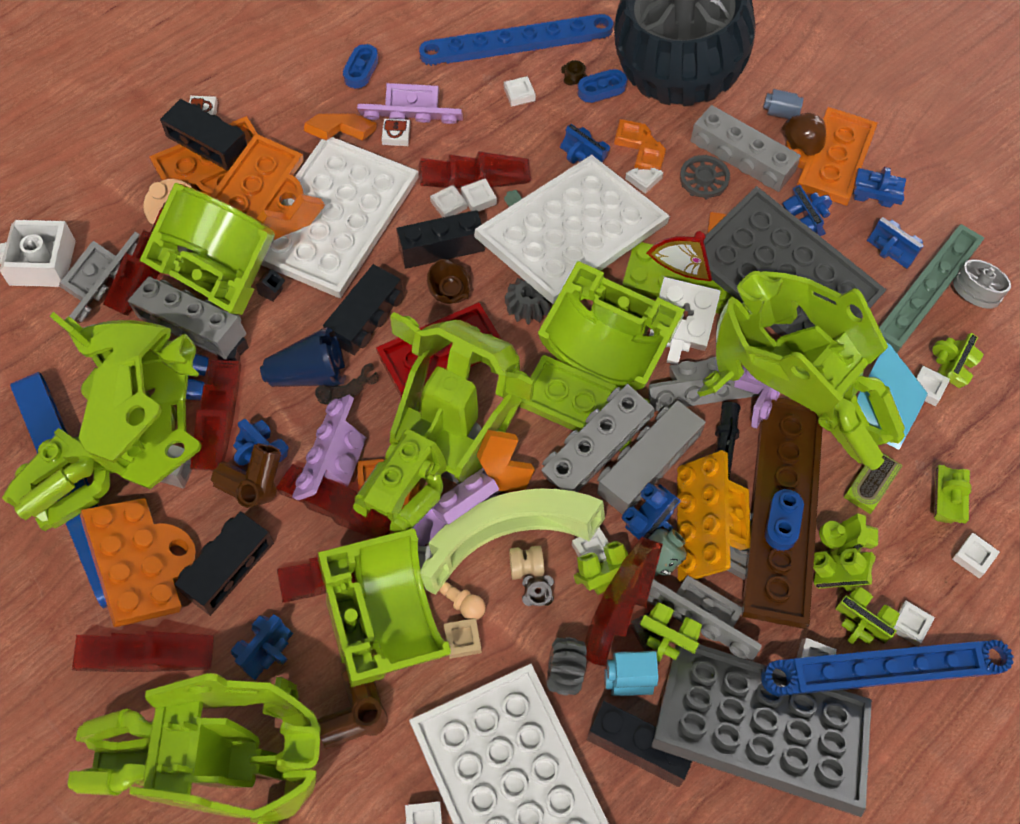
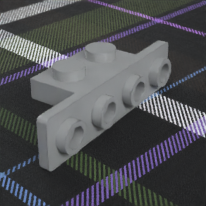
M134 232L116 256L92 241L59 283V287L81 301L69 317L81 323L86 319L92 310L88 307L94 299L99 301L108 289L105 285L110 278L115 280L124 269V266L121 264L126 257L132 259L140 248V245L137 244L140 234Z
M716 357L703 361H684L680 364L670 365L669 372L672 381L649 385V404L654 407V412L661 411L665 406L670 408L677 400L684 406L689 407L760 395L734 387L735 380H729L717 392L700 397L697 392L705 385L703 380L710 373L716 370L719 372Z
M688 575L677 593L648 576L645 578L640 593L644 595V598L650 604L656 606L660 602L674 610L673 616L682 623L686 617L702 624L701 633L706 638L726 645L739 658L754 660L762 645L733 628L742 613V607Z

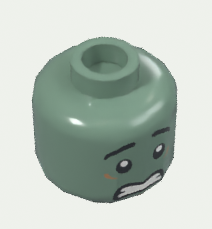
M657 529L640 546L641 557L639 560L644 568L655 576L659 574L664 576L670 575L687 556L683 546L686 541L673 529L670 532L665 529Z

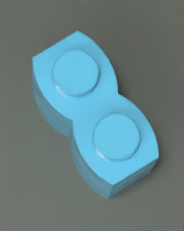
M656 651L614 652L613 660H607V669H604L605 689H611L612 696L653 695L654 687L658 684L659 675Z

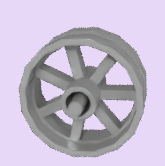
M975 259L966 261L953 281L954 288L965 300L976 306L988 309L998 307L1012 287L1009 278L999 268L988 262Z

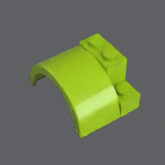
M175 183L140 261L160 273L174 277L208 297V301L227 312L243 315L254 292V288L251 286L275 237V233L262 222L237 208L203 192ZM178 245L192 250L193 253L178 251Z
M577 261L538 331V335L546 349L562 363L622 389L629 384L636 391L646 386L665 347L675 335L683 319L685 309L659 297L656 301L604 278V272ZM583 299L592 300L593 305L591 311H589L580 301ZM649 328L653 330L654 336H645Z
M415 529L318 552V562L326 589V604L341 662L345 663L351 687L383 679L386 673L450 655L449 642H445L440 636L426 597L420 574L418 537ZM352 572H354L355 583L351 582Z

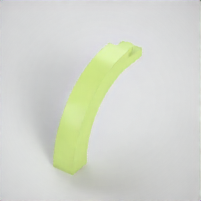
M540 488L510 492L479 503L449 525L446 524L428 543L432 557L424 562L420 572L425 590L436 595L457 566L469 554L489 541L507 534L525 530H553L572 534L590 541L605 519L603 500L574 491Z

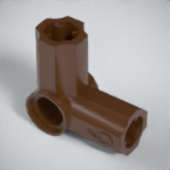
M254 444L247 471L227 461L220 462L218 467L212 472L210 481L213 482V487L235 497L238 503L245 508L271 502L274 500L277 491L274 478L281 457L280 449L272 445Z
M347 670L341 673L351 707L317 719L321 727L320 738L326 750L364 735H378L386 728L388 722L387 715L383 709L375 681L351 687ZM371 710L377 711V716L373 721L368 723L362 722L366 712Z

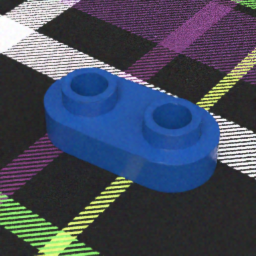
M362 44L353 50L343 69L344 82L348 87L362 88L369 82L378 64V53L374 46Z
M610 69L586 76L579 81L577 94L581 100L589 103L620 95L626 89L627 77L622 71L617 69Z
M783 489L776 492L769 506L765 539L772 548L780 551L791 549L799 538L804 502L795 491ZM784 501L790 502L793 506L786 505ZM779 528L786 529L788 533H782Z

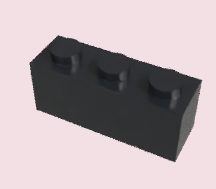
M183 99L177 101L160 118L167 138L229 171L247 146L245 134L239 127L231 126L223 122L217 115H210L198 105L190 104Z
M474 210L397 227L398 246L404 268L408 269L434 263L440 259L448 260L485 251V246L474 237L475 229L482 225L478 211Z
M373 264L323 324V328H331L333 331L328 333L330 337L336 336L340 347L355 356L360 348L367 346L375 329L385 323L390 310L401 303L404 296L401 279Z
M240 511L234 518L232 517L225 522L221 533L214 541L208 542L202 548L200 556L196 561L180 572L178 581L175 583L176 587L182 595L211 616L274 544L270 533Z
M603 701L587 737V741L677 787H680L684 782L693 762L652 748L656 727Z

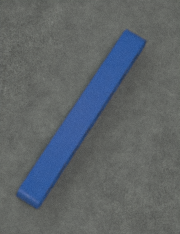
M40 372L10 384L37 453L40 444L47 439H52L55 435L54 432L58 428L67 433L48 385ZM83 478L74 484L75 488L68 492L66 495H64L62 498L76 491L85 484L87 486H90L87 478ZM79 514L66 522V526L95 597L104 609L107 607V603Z

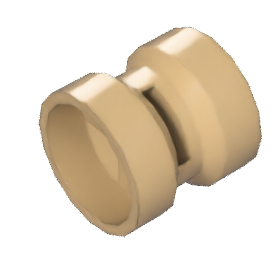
M531 546L529 550L509 548L512 580L522 579L525 575H532L533 577H542L544 575L541 546Z

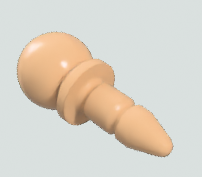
M445 582L439 590L441 594L454 602V609L460 610L463 617L467 620L474 618L478 620L484 615L486 605L480 596L471 595L468 590L461 592L457 588L452 587L448 582Z

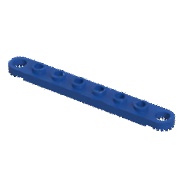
M596 14L440 38L423 42L419 47L420 60L423 63L425 62V65L429 64L432 66L434 64L435 66L437 63L443 62L449 64L590 42L592 39L608 38L613 32L614 23L608 15ZM600 23V25H602L603 23V26H605L606 28H597L596 24L599 25ZM432 49V51L435 50L437 54L429 55L426 52H428V50L431 51Z
M992 640L776 660L767 664L762 670L761 681L764 688L770 694L784 696L988 676L1008 671L1014 663L1012 661L1014 655L1011 654L1012 650L1008 648L1007 644H1004L1002 641ZM994 649L999 653L1001 657L999 666L994 665L993 662H990L991 659H988L990 657L988 655L990 653L989 650ZM774 669H780L785 673L787 682L784 687L776 686L773 683L771 674Z

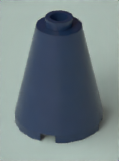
M329 327L322 328L265 358L263 365L260 366L263 381L265 383L268 382L271 387L338 386L344 384L346 375L340 377V369L345 368L342 350L337 337H330L328 334L333 330Z

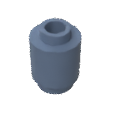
M773 89L772 94H766L763 108L768 109L767 115L790 119L793 116L800 115L804 98L798 97L797 93Z

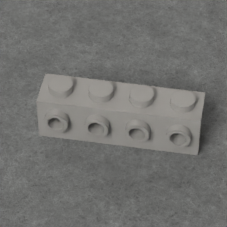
M713 105L704 112L693 127L692 143L777 192H780L796 172L801 158L800 154Z
M148 276L128 300L138 318L149 323L168 327L171 329V334L177 337L187 334L196 346L215 355L218 354L224 359H227L230 352L242 337L244 338L247 334L241 324L242 319L238 314L226 312L208 300L202 301L187 290L180 291L166 280L159 281Z
M629 384L622 390L619 387L616 388L607 398L609 403L601 411L595 409L585 420L587 425L580 432L577 430L573 431L565 439V446L558 453L552 452L543 461L542 465L544 467L541 469L543 476L557 489L579 492L654 416V407Z
M678 400L670 408L665 406L657 415V422L651 428L646 426L638 435V442L632 448L627 446L618 456L617 460L619 462L613 468L609 466L605 468L598 477L599 486L597 494L622 515L629 507H635L642 499L641 491L648 483L655 485L702 435L706 422Z

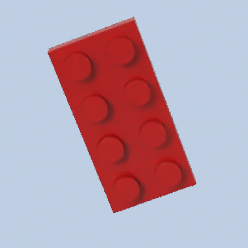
M479 302L419 328L422 330L429 325L450 320H461L477 327L483 334H490L501 339ZM398 337L376 347V351L402 398L410 370L419 356L412 353L411 344ZM453 342L430 358L424 386L436 367H442L447 370L449 353ZM481 361L471 364L470 367L481 363Z

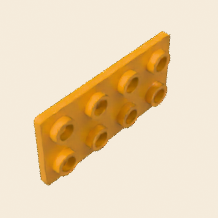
M721 450L677 468V498L681 500L677 505V532L686 541L683 546L687 553L685 560L678 566V581L683 582L687 575L693 579H699L729 570L731 567L730 546L738 550L748 549L750 546L749 489L728 480V453Z

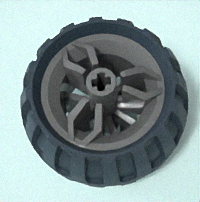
M620 0L614 26L615 47L627 78L633 86H637L644 96L657 99L660 103L671 105L672 103L691 106L704 100L708 102L715 99L722 91L726 92L744 70L751 55L755 38V16L752 0Z

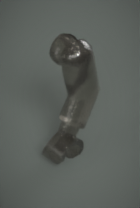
M369 363L362 368L361 375L357 379L353 378L344 386H318L315 390V396L324 405H328L332 400L347 395L355 398L364 389L363 386L366 383H377L379 375L375 372L370 377H367V374L375 368L373 364Z

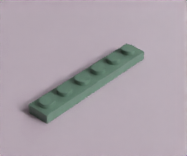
M960 224L879 327L885 341L893 347L896 353L899 352L949 287L966 261L972 257L985 239L983 236Z

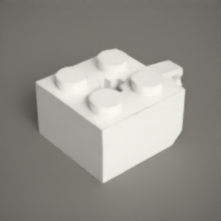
M15 220L11 224L7 242L0 243V273L9 286L59 287V283L69 272L76 242L66 222Z
M664 277L659 298L685 309L689 315L686 320L682 319L671 342L666 346L670 348L666 363L678 364L681 351L689 352L690 348L706 350L721 290ZM652 329L650 330L649 336H654V332Z

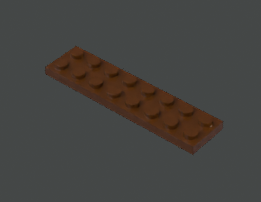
M778 398L777 401L773 399L771 401L772 408L768 419H762L760 422L750 522V546L747 553L741 617L807 630L810 625L823 427L819 424V417L814 411L794 400ZM789 489L801 496L804 502L799 538L791 549L780 551L772 548L767 543L765 529L769 506L773 496L780 490ZM784 501L786 505L793 506L790 502ZM779 528L782 533H788L786 529Z

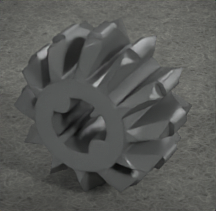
M517 278L516 283L509 284L505 295L507 312L509 315H515L517 322L521 319H526V323L529 325L531 319H535L540 323L542 316L548 315L552 303L526 281Z
M557 637L552 643L546 681L549 691L568 696V694L576 695L582 689L587 661V649L584 641L570 637Z

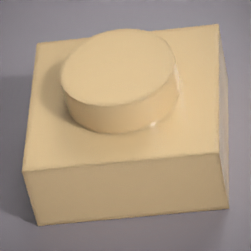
M476 618L444 624L446 641L449 642L451 649L449 659L482 653Z

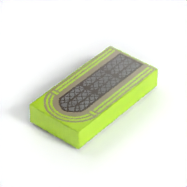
M885 454L882 456L885 461L878 469L870 470L868 466H864L844 496L845 499L869 514L873 512L902 468L901 464Z

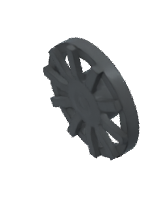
M698 155L688 159L683 164L680 172V181L682 187L691 196L695 195L709 199L720 196L727 189L730 181V172L728 167L718 158L709 155ZM700 162V166L697 168L693 165V163ZM705 162H710L713 165H705ZM718 166L722 171L716 173L715 168ZM687 167H689L694 173H688L685 171ZM725 176V181L716 178ZM685 177L694 178V179L689 180V181H686ZM714 183L722 186L717 188Z

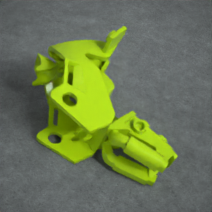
M753 271L746 275L737 285V290L743 303L741 304L739 300L731 296L718 321L716 330V360L719 372L716 370L703 380L705 385L697 392L698 395L702 397L715 393L729 380H739L744 375L742 363L756 380L814 411L819 417L818 422L821 427L830 431L854 460L868 466L870 470L878 469L885 461L878 445L888 442L899 444L905 437L903 432L905 426L889 387L885 386L878 378L863 376V371L867 365L878 358L888 348V345L861 291L853 288L840 294L811 279L779 272ZM814 292L835 301L836 305L814 295ZM850 305L857 306L862 312L863 318L856 317L851 312ZM798 306L803 309L809 320L815 325L781 336L776 341L764 329V327H769L773 324H792L798 317ZM858 391L870 394L868 397L881 429L869 425L855 395Z
M54 312L50 315L58 325L68 332L78 351L84 356L93 359L97 368L93 369L81 386V393L88 401L79 436L73 438L58 428L54 432L55 435L52 439H47L40 444L37 455L29 463L21 465L16 470L15 478L10 482L3 494L2 499L14 506V510L19 517L24 520L29 519L31 516L37 517L35 520L40 529L44 531L50 528L56 529L81 514L82 509L91 508L100 502L99 499L110 488V473H118L125 480L151 489L200 451L201 443L186 432L185 399L188 375L197 377L199 375L193 368L196 346L187 334H183L173 341H168L171 329L154 323L136 320H116L82 328L69 316L63 320ZM155 389V392L150 397L145 395V391ZM177 405V429L173 431L172 406ZM175 443L184 444L185 449L181 456L177 458L168 457L170 446ZM91 474H94L93 483L90 486H87L85 484L76 491L62 498L64 495H66L68 492L75 488L74 484L83 478L90 477Z
M395 312L390 316L392 334L411 344L412 353L419 357L409 373L390 431L389 442L391 445L386 452L385 460L377 463L356 495V502L353 508L365 517L372 509L382 513L390 519L389 530L395 533L412 529L440 501V495L443 491L442 473L447 471L453 474L461 483L479 471L482 465L477 458V453L487 430L506 433L522 398L531 401L533 397L534 380L526 373L520 371V357L513 345L490 334H483L477 327L461 320L441 322L420 330L417 321L409 316H401ZM453 342L449 353L447 370L442 367H436L424 386L430 358ZM481 361L491 368V372L499 375L495 394L502 397L503 400L493 411L475 440H473L468 435L478 419V399L476 386L468 381L471 364ZM421 478L426 479L427 484L402 508L406 496Z
M214 673L203 674L147 690L145 699L156 708L152 722H148L140 713L130 709H122L85 721L79 726L75 741L84 742L88 749L95 751L92 768H85L81 771H70L68 778L69 789L78 794L117 796L130 787L129 794L141 799L228 817L250 818V822L257 824H278V821L295 815L313 793L316 771L311 770V768L317 764L319 758L321 727L314 712L298 701L297 685L283 677H276L275 685L267 682L226 680ZM264 703L263 714L282 719L283 721L280 733L285 738L284 750L278 754L259 749L260 741L254 733L227 718H201L202 709ZM128 732L143 738L123 742L104 740ZM256 775L286 781L284 796L259 809L249 810L191 795L192 783L214 788H249L254 786ZM136 783V785L143 786V788L133 787L132 785Z

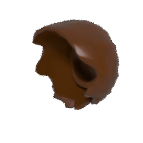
M804 113L793 116L782 126L785 137L793 150L799 148L806 155L811 156L820 153L825 146L826 125L824 120L816 114Z
M440 259L430 267L427 273V285L430 293L436 300L445 304H453L469 299V292L471 291L468 287L470 276L462 266L447 259Z

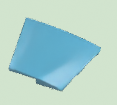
M887 343L888 348L878 357L868 377L880 379L891 391L905 426L903 431L905 437L899 444L891 442L886 444L899 450L928 393L893 347ZM859 392L857 396L858 404L869 425L881 429L868 397L870 394L868 392Z

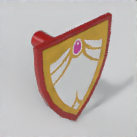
M697 231L694 237L675 236L663 239L655 243L646 253L658 264L674 273L696 280L712 281L704 245L706 235L701 231Z

